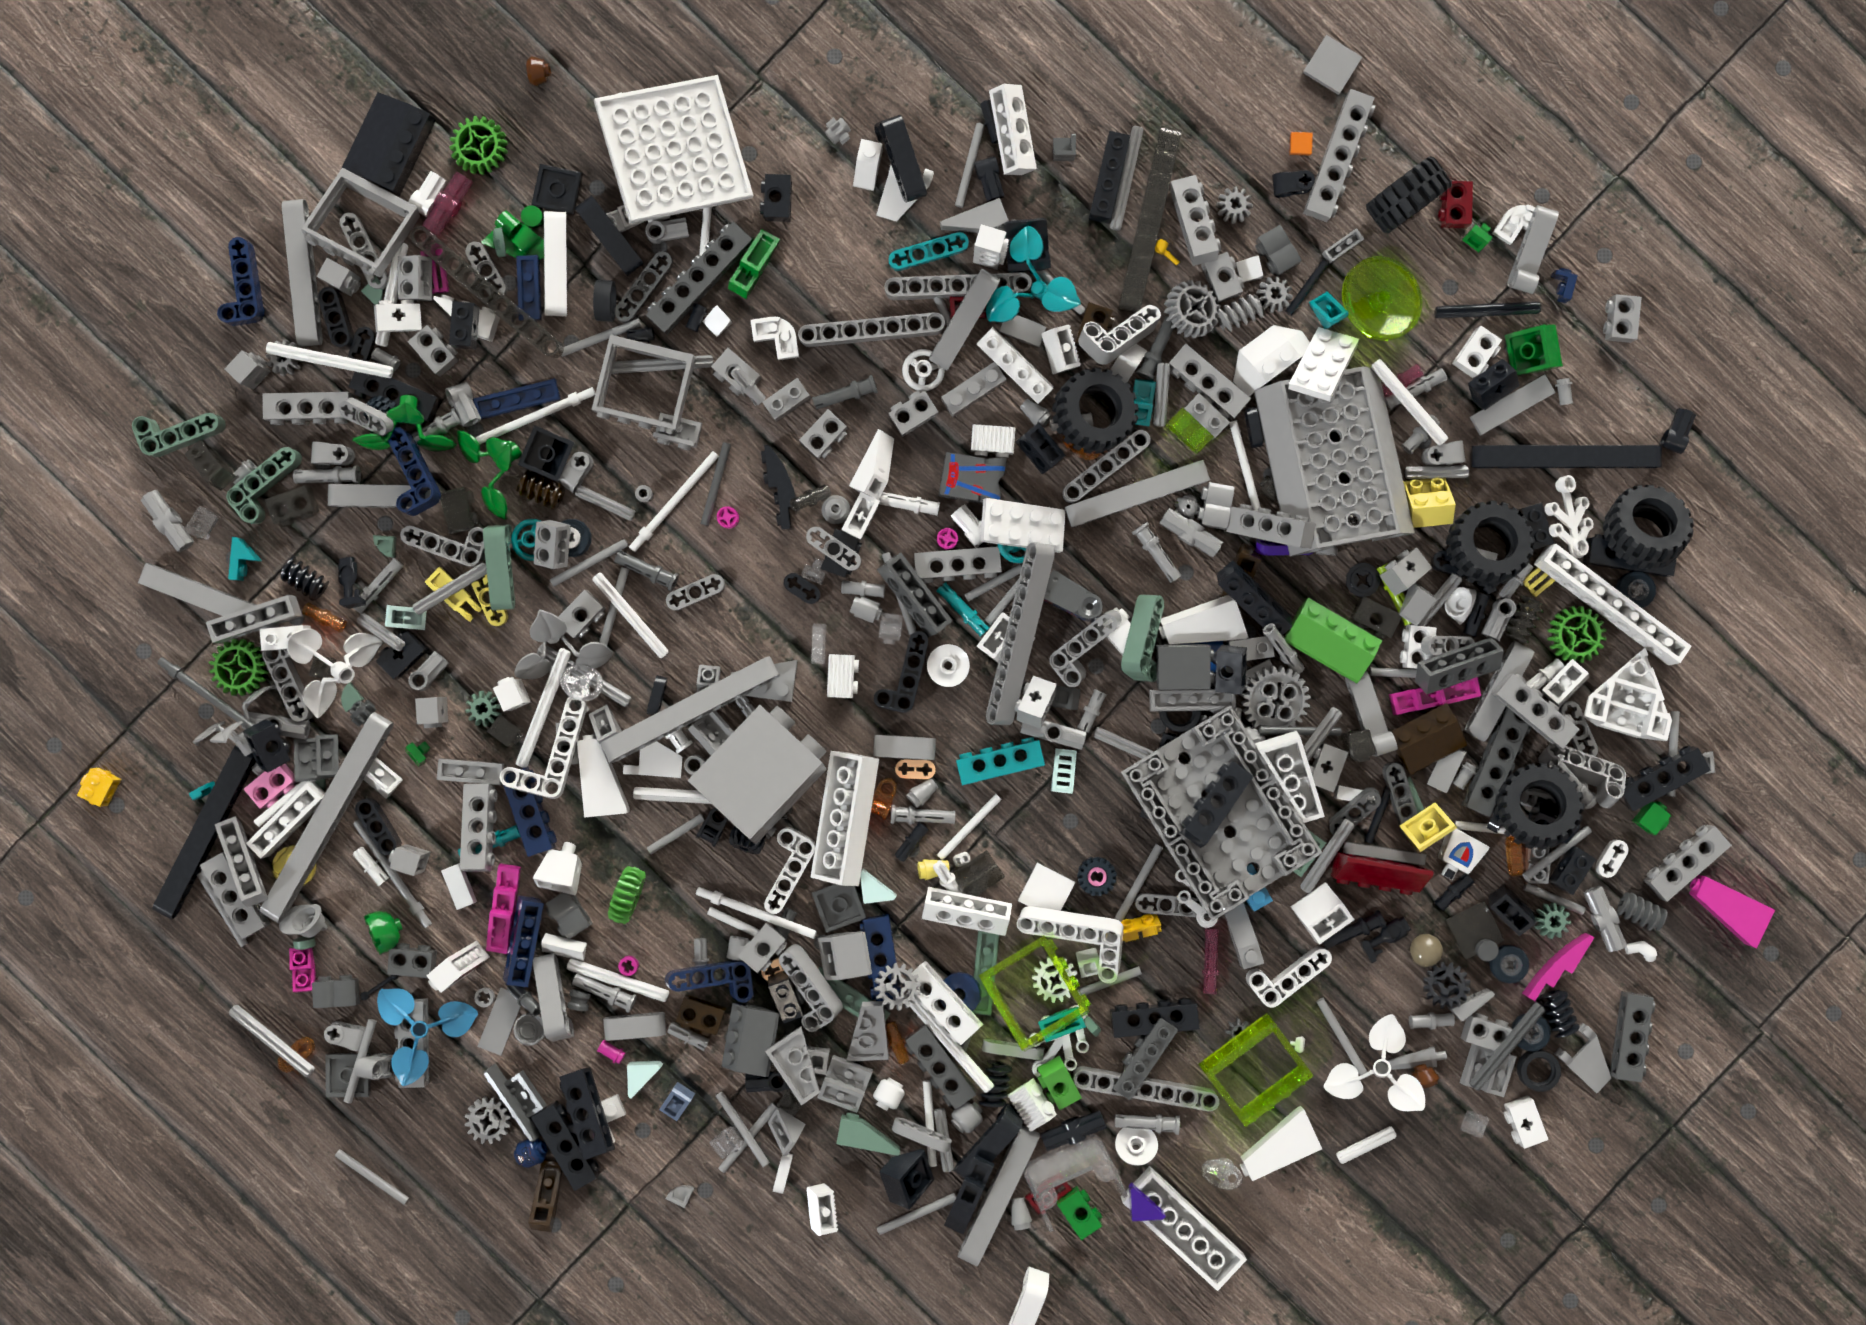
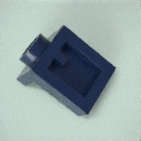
M1560 268L1551 274V278L1562 281L1559 283L1556 294L1559 295L1557 302L1567 303L1572 299L1578 275L1572 274V271L1569 269Z

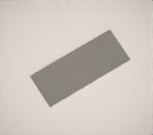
M500 988L477 1046L500 1056L521 1007L508 990Z

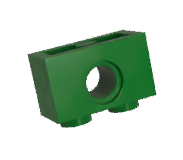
M1075 1186L1056 1202L1080 1240H1083L1102 1227L1100 1219L1103 1217L1097 1207L1092 1208L1089 1204L1091 1199L1087 1192ZM1082 1207L1087 1210L1082 1216L1075 1214L1078 1208Z

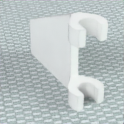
M890 166L876 216L897 222L918 199L907 203L904 202L892 166ZM925 169L923 174L926 190L930 187L934 175L933 171Z
M656 741L640 749L638 766L624 764L623 774L681 778L683 757Z

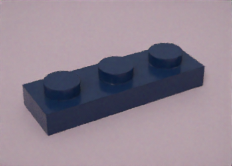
M516 256L519 321H540L542 316L539 256Z

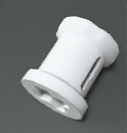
M682 728L666 736V739H670L675 746L677 754L693 743L687 739L682 732Z

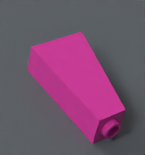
M1697 875L1690 884L1691 890L1689 894L1744 944L1757 949L1775 910L1706 876Z

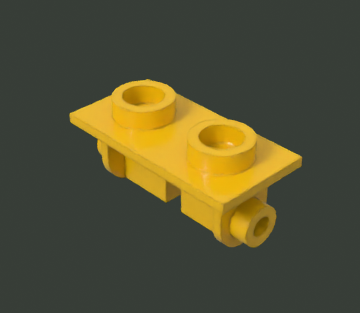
M1145 914L1142 917L1121 921L1124 928L1123 941L1125 943L1139 939L1138 932L1142 931L1143 938L1158 935V932L1162 931L1157 914Z

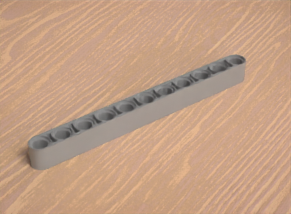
M373 712L368 717L267 895L268 900L263 902L260 913L277 923H280L286 917L394 725L393 722L376 712Z

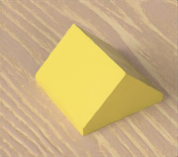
M1433 803L1400 825L1401 830L1418 854L1457 829L1456 825L1436 803Z

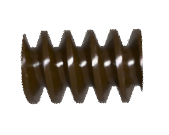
M527 469L520 478L516 491H519V494L523 497L527 495V498L530 500L535 498L536 503L543 501V506L545 507L551 504V509L555 511L564 497L565 489L560 491L561 484L559 483L553 488L552 480L546 485L545 477L538 481L537 473L529 477L530 470Z

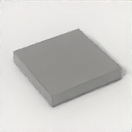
M1326 35L1303 73L1339 95L1362 59V56Z

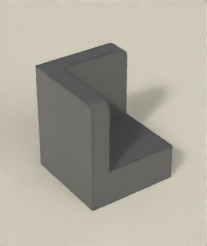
M1071 134L1070 138H1053V161H1074L1076 156V134Z

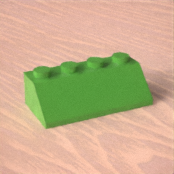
M1307 598L1298 608L1292 620L1293 627L1287 631L1284 637L1285 641L1291 646L1356 684L1373 661L1382 642L1379 638L1310 598Z

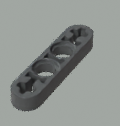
M661 251L654 255L616 306L615 316L620 322L627 323L636 317L671 270L673 260L667 252ZM665 257H667L666 261L668 265H662L659 268V271L662 272L661 275H659L656 272V270L651 269L653 266H655L656 269L658 268V266L660 265L658 261L659 258L664 259ZM649 273L656 275V281L651 285L646 284L644 281L645 276ZM636 290L643 292V299L639 302H635L632 299V294ZM627 300L637 306L635 309L632 306L629 308V317L624 316L621 318L620 310H626L629 307V304L626 303Z
M1388 762L1384 765L1382 772L1400 827L1401 824L1417 815L1418 812L1404 768L1396 762ZM1392 767L1398 770L1395 772V777L1401 781L1396 782L1394 776L1389 774L1392 771ZM1398 786H1403L1405 790L1401 797L1395 796V789ZM1404 806L1411 808V813L1407 817L1401 815V809ZM1401 830V834L1403 835V837L1408 840L1404 832Z

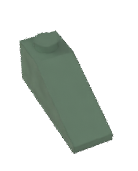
M842 1114L836 1144L891 1155H900L899 1145L866 1120L859 1118L858 1114Z

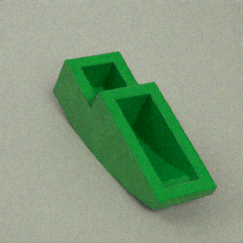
M761 229L741 259L739 267L729 280L728 289L747 299L771 259L780 239Z

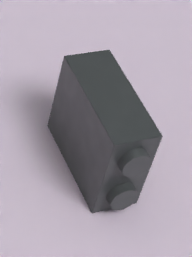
M1208 644L1156 645L1158 690L1211 689V683H1214V671H1210V662H1213L1214 650L1210 649Z

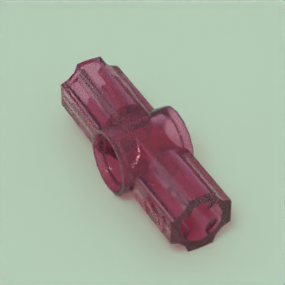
M455 172L445 190L440 191L433 202L434 207L422 226L435 235L440 236L450 218L458 214L462 206V199L473 182L464 175Z

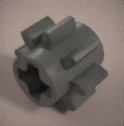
M360 700L357 701L350 709L352 714L350 716L352 718L351 721L358 727L362 723L365 724L368 717L376 711L375 705L369 700H366L365 703Z
M1236 1017V1022L1228 1021L1229 1029L1224 1030L1226 1034H1231L1228 1040L1232 1042L1235 1039L1238 1045L1243 1040L1249 1042L1247 1036L1252 1033L1251 1029H1246L1249 1023L1247 1021L1241 1023L1238 1017ZM1238 1027H1240L1243 1031L1239 1032L1237 1036L1234 1031H1237Z

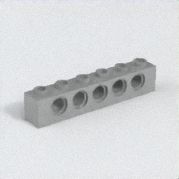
M1350 89L1346 94L1303 214L1327 222L1331 217H1335L1339 205H1336L1338 197H1342L1346 185H1343L1345 177L1349 178L1352 172L1353 165L1350 163L1352 158H1356L1361 145H1358L1360 137L1363 138L1367 131L1368 125H1365L1367 117L1371 118L1374 112L1375 105L1372 104L1375 97ZM1357 113L1360 120H1353L1350 114ZM1343 133H1350L1353 138L1352 141L1346 140L1343 137ZM1337 152L1344 154V161H1340L1337 159ZM1334 172L1338 176V180H1331L1328 173ZM1327 192L1331 197L1330 201L1323 200L1321 193Z

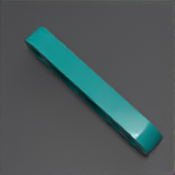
M956 232L898 249L889 255V265L895 271H902L960 254L967 250L969 239L964 233ZM956 238H960L961 241H965L962 245V248H959L958 245L951 246L952 251H948V244L946 240H950V244L955 243ZM935 244H943L945 251L942 254L934 253L933 246ZM914 250H923L925 253L924 258L915 260L912 256ZM909 252V259L912 263L908 264L906 259L901 261V265L898 266L897 263L892 261L895 260L897 255H899V258H905V253Z

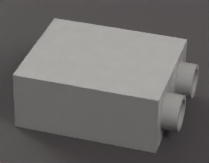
M759 705L688 780L691 785L754 844H757L827 770L819 760L827 751L809 734L801 742L789 732L795 721L779 706H776L768 713Z

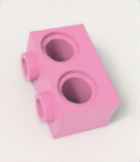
M283 764L269 773L263 772L246 786L244 790L260 809L270 808L279 800L278 798L283 793L286 794L295 787L294 784L297 782H295L294 773L286 764ZM279 774H282L285 778L283 785H280L277 781ZM263 788H266L268 791L266 799L261 795Z

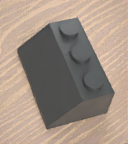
M733 1003L722 1067L739 1073L769 1077L771 1060L765 1051L775 1044L780 1013L752 1003Z

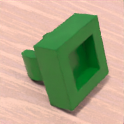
M1485 223L1481 227L1475 224L1462 240L1479 253L1492 239V236L1488 234L1490 227Z
M425 741L418 747L413 742L406 746L405 752L418 767L426 762L424 754L430 750V746Z

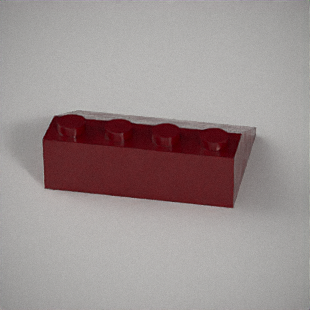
M1337 852L1333 861L1331 877L1337 879V883L1349 885L1350 881L1358 882L1357 886L1370 888L1371 885H1377L1379 890L1391 892L1392 888L1400 889L1399 893L1412 895L1413 892L1420 893L1433 877L1434 871L1414 864Z

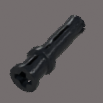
M1376 910L1375 914L1365 918L1360 917L1356 923L1339 930L1322 943L1325 949L1329 950L1362 934L1369 935L1371 931L1387 926L1380 911Z

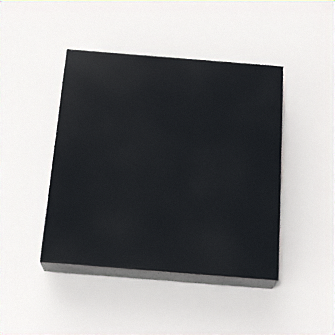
M540 164L531 205L554 212H566V214L574 216L583 174L577 171Z

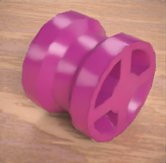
M723 507L717 513V521L722 527L731 529L738 524L739 514L732 507Z
M944 528L937 535V543L944 550L953 549L958 542L957 533L951 528Z

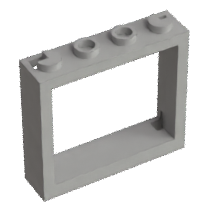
M342 168L301 230L309 244L323 247L328 254L332 256L336 254L342 257L343 261L351 266L355 264L361 267L362 271L372 276L374 274L381 277L420 218L418 208L413 204ZM347 187L405 217L376 263L317 233Z
M610 335L592 410L597 413L599 418L609 420L611 416L618 418L617 421L630 425L632 421L639 423L638 427L644 429H651L652 426L660 428L659 432L665 434H672V431L678 433L696 361L695 356ZM617 348L686 365L672 423L603 407Z

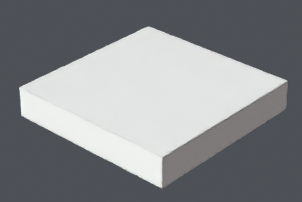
M1036 863L1018 901L1027 906L1061 911L1075 882Z

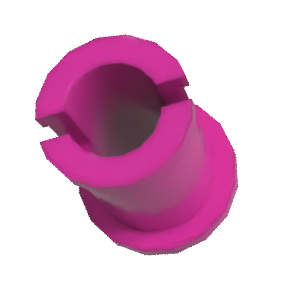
M606 1040L602 1041L597 1052L613 1060L612 1063L620 1064L626 1054L623 1052V1048L618 1049L606 1042Z

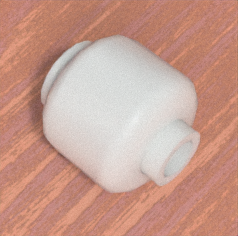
M890 1077L887 1080H881L873 1094L874 1099L878 1101L876 1105L886 1111L888 1108L897 1109L905 1095V1091L902 1089L903 1085Z

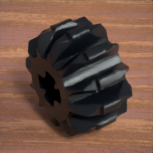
M734 826L730 833L729 843L740 851L760 854L765 845L766 835L757 844H754Z

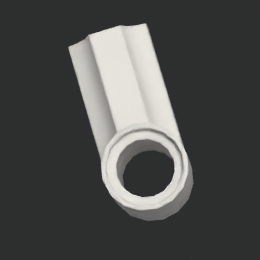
M430 171L421 188L416 190L410 197L409 203L416 206L420 214L430 217L437 206V199L446 186L447 181Z
M964 504L951 517L965 532L964 535L972 545L978 548L983 543L980 542L982 521H979Z

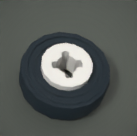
M577 519L562 521L561 523L570 525L571 541L569 542L568 557L583 555L591 545L592 535L590 529L584 522Z

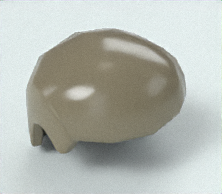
M1421 934L1413 939L1410 946V954L1417 965L1431 967L1441 960L1443 947L1437 937L1430 934Z

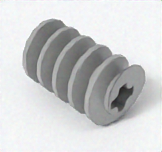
M1251 294L1247 295L1246 300L1240 298L1238 303L1233 301L1230 306L1224 305L1223 311L1220 308L1216 309L1219 312L1217 320L1223 331L1224 328H1227L1232 332V324L1240 328L1241 320L1247 325L1248 317L1253 322L1256 321L1255 314H1258L1261 318L1264 317L1262 305L1256 294H1254V297Z

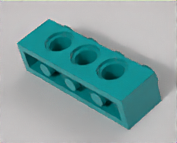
M1029 737L1022 739V744L1013 745V742L1001 744V749L997 750L988 747L980 749V754L972 755V752L960 754V759H956L962 785L1044 766L1045 762L1039 740ZM1019 749H1023L1026 752V758L1023 761H1017L1014 757L1015 752ZM998 754H1002L1006 758V762L1002 766L994 764V757ZM981 759L985 762V768L982 771L974 770L973 763L975 760Z

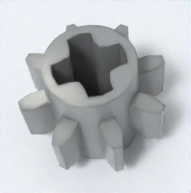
M833 117L826 123L828 129L825 131V134L832 143L840 142L843 145L850 139L848 133L851 129L842 118L836 121Z

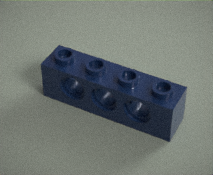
M529 767L520 769L534 773L533 770L529 769ZM514 772L506 775L507 783H513L516 780ZM529 778L527 780V788L532 789L535 787L534 782H536V778ZM503 785L527 856L529 857L555 848L557 838L554 831H550L548 812L544 811L541 805L543 797L531 793L524 797L520 795L519 790ZM528 805L533 806L535 809L533 817L526 814V807ZM535 825L539 826L542 830L540 837L535 836L532 832Z
M518 896L503 975L506 985L528 987L544 905L539 898Z
M889 914L867 917L863 919V924H860L861 932L866 934L872 974L868 975V978H873L874 987H870L872 1000H875L880 994L879 991H874V988L879 986V984L874 982L876 978L880 977L878 973L880 971L886 973L885 967L887 965L893 969V964L897 963ZM873 934H881L884 939L883 942L880 944L874 943L871 939ZM879 954L887 958V962L883 965L875 962V957ZM896 982V984H894L892 987L897 989V992L899 993L901 985H898V983ZM885 993L888 998L893 1000L892 995H890L889 993Z

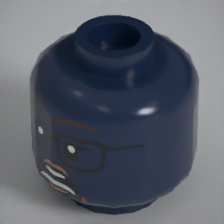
M540 1138L533 1142L526 1139L517 1144L514 1157L519 1165L530 1168L544 1162L548 1148L546 1143Z

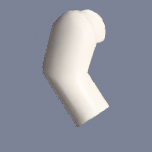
M1645 941L1628 943L1625 946L1627 954L1640 952L1644 955L1646 961L1653 962L1656 960V949Z

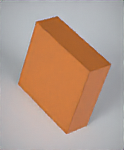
M1291 132L1289 155L1311 156L1313 133Z

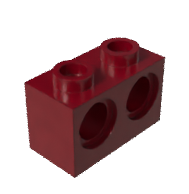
M1452 181V186L1439 196V200H1442V208L1439 209L1438 220L1441 221V228L1467 229L1472 224L1473 181ZM1451 190L1458 191L1459 198H1454L1451 195ZM1451 211H1455L1458 213V220H1455L1451 217Z

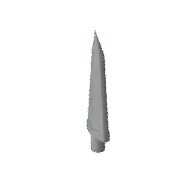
M1429 1047L1428 1049L1387 1061L1391 1065V1070L1409 1069L1421 1064H1426L1427 1067H1437V1061L1447 1059L1446 1051L1435 1052L1434 1047Z

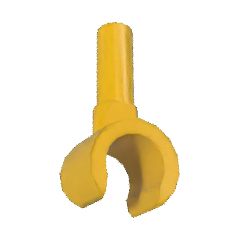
M1163 239L1158 240L1154 247L1155 252L1164 255L1177 266L1180 261L1166 250L1169 243Z

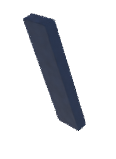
M554 378L474 398L473 402L481 420L559 401L561 397L557 381Z

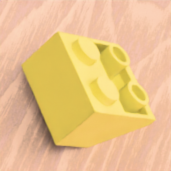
M1437 477L1403 481L1413 528L1453 524L1456 504L1446 478Z

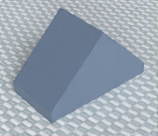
M677 1082L659 1110L677 1121L695 1093Z

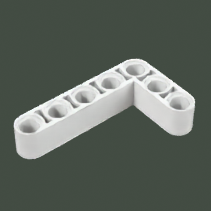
M578 695L570 696L565 703L545 776L507 767L500 773V781L503 785L550 799H556L562 795L587 710L586 702L582 697ZM574 701H580L582 707L578 711H572L571 704ZM570 721L575 722V730L567 732L565 730L566 723ZM562 742L570 744V749L565 753L559 751V746ZM558 762L563 763L564 770L561 773H554V765ZM510 772L516 774V780L513 783L506 782V775ZM529 778H536V787L532 789L527 788V780ZM551 783L558 785V791L555 794H549L547 791V787Z
M1032 906L1024 907L1021 910L1017 921V928L1022 933L1101 945L1098 976L1104 983H1113L1117 979L1121 964L1124 930L1119 920Z

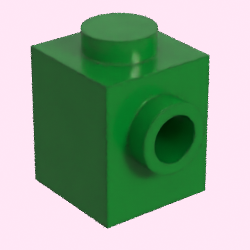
M1650 802L1641 808L1632 821L1648 834L1657 835L1660 830L1662 831L1667 827L1671 814L1666 811L1667 807L1661 802Z

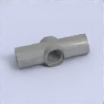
M158 490L145 494L140 501L153 517L152 522L159 532L166 535L177 552H182L191 547L194 540L181 524L183 521L180 515L173 508L169 507Z
M1168 508L1159 524L1178 535L1177 537L1192 547L1195 546L1212 558L1223 543L1205 531V528L1192 519H1186L1171 508Z
M248 711L250 721L254 724L265 719L272 723L274 720H277L280 725L281 736L306 740L310 734V721L298 722L284 716Z
M1045 720L1041 729L1022 723L1020 733L1080 750L1083 748L1087 733ZM1052 726L1057 727L1059 730V735L1056 738H1050L1047 734L1048 729Z
M1592 887L1583 892L1592 912L1591 920L1597 931L1600 932L1608 952L1618 951L1627 946L1618 925L1620 923L1619 917L1615 909L1610 906L1603 887Z

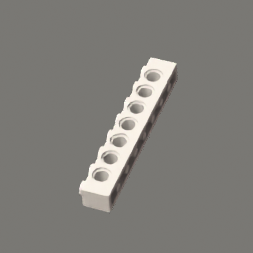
M1553 544L1545 547L1534 565L1644 648L1646 647L1648 651L1668 666L1681 663L1691 648L1690 644L1559 545Z

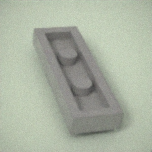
M439 758L437 780L502 785L500 773L504 768V763Z

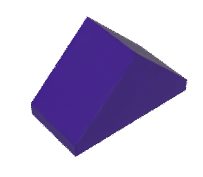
M1132 1182L1129 1184L1130 1216L1132 1221L1163 1220L1166 1217L1164 1211Z

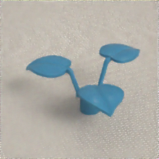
M381 989L378 993L377 1005L382 1019L390 1025H399L405 1018L412 1025L410 1031L412 1036L415 1037L412 1049L402 1047L392 1057L391 1066L402 1086L412 1084L426 1071L429 1063L428 1054L423 1050L416 1049L419 1038L425 1037L429 1028L442 1024L443 1032L448 1036H462L472 1026L478 1015L477 1010L463 1002H448L438 1011L441 1020L427 1025L424 1021L414 1022L408 1016L415 1006L414 998L408 991L404 989Z

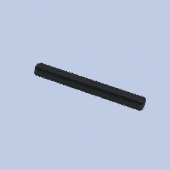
M1519 302L1437 306L1434 310L1435 318L1538 314L1541 312V303Z

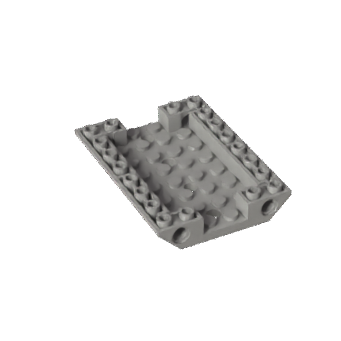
M1371 367L1346 369L1330 402L1290 390L1289 383L1291 379L1279 381L1254 391L1280 512L1290 513L1289 518L1294 519L1295 515L1309 517V522L1316 523L1311 549L1287 545L1290 557L1329 550L1338 545L1371 539L1372 541H1378L1415 533L1381 380ZM1330 432L1339 434V442H1333L1330 439ZM1340 473H1344L1349 477L1348 484H1343L1339 481ZM1349 515H1354L1357 517V526H1352L1349 524Z
M1231 705L1121 772L1212 921L1248 900L1249 896L1278 878L1290 874L1322 854V851ZM1185 752L1189 755L1190 761L1188 764H1181L1178 757L1180 753ZM1234 761L1254 777L1209 842L1200 848L1180 833L1183 828L1181 823L1188 814L1192 816L1195 811L1193 808L1194 804L1201 797V792L1206 789L1212 780L1214 782L1219 777L1217 772L1224 763L1227 765ZM1223 781L1224 789L1230 791V784ZM1212 798V806L1218 808L1219 802ZM1200 815V823L1207 825V819ZM1228 825L1235 829V835L1232 838H1228L1224 834V829ZM1251 862L1255 863L1258 867V871L1254 875L1247 872V865Z

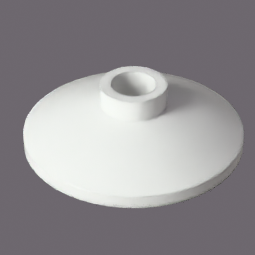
M951 644L941 645L934 649L927 661V670L931 679L945 687L960 684L967 677L970 668L966 653L960 647ZM947 661L952 663V668L950 670H947L944 667V664Z
M1122 1128L1117 1134L1115 1148L1123 1161L1139 1166L1149 1163L1155 1157L1158 1150V1141L1152 1130ZM1138 1145L1140 1149L1134 1150L1132 1146Z

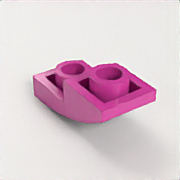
M289 948L293 992L312 991V982L316 981L312 948L302 950Z

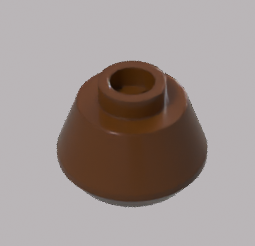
M534 56L527 59L526 69L530 84L538 86L548 81V77L551 76L550 64L546 63L544 59Z
M1426 1064L1413 1067L1414 1071L1411 1072V1076L1420 1082L1423 1089L1438 1083L1439 1076L1432 1067H1427Z

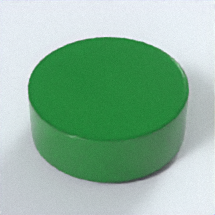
M527 206L521 212V220L529 228H537L543 222V213L536 206Z

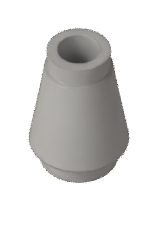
M1026 399L1020 407L1034 425L1040 423L1044 428L1052 418L1048 409L1029 399Z
M930 778L911 788L906 796L918 808L926 803L938 786Z
M1024 1197L1011 1199L1012 1225H1014V1229L1023 1230L1031 1228L1032 1219Z

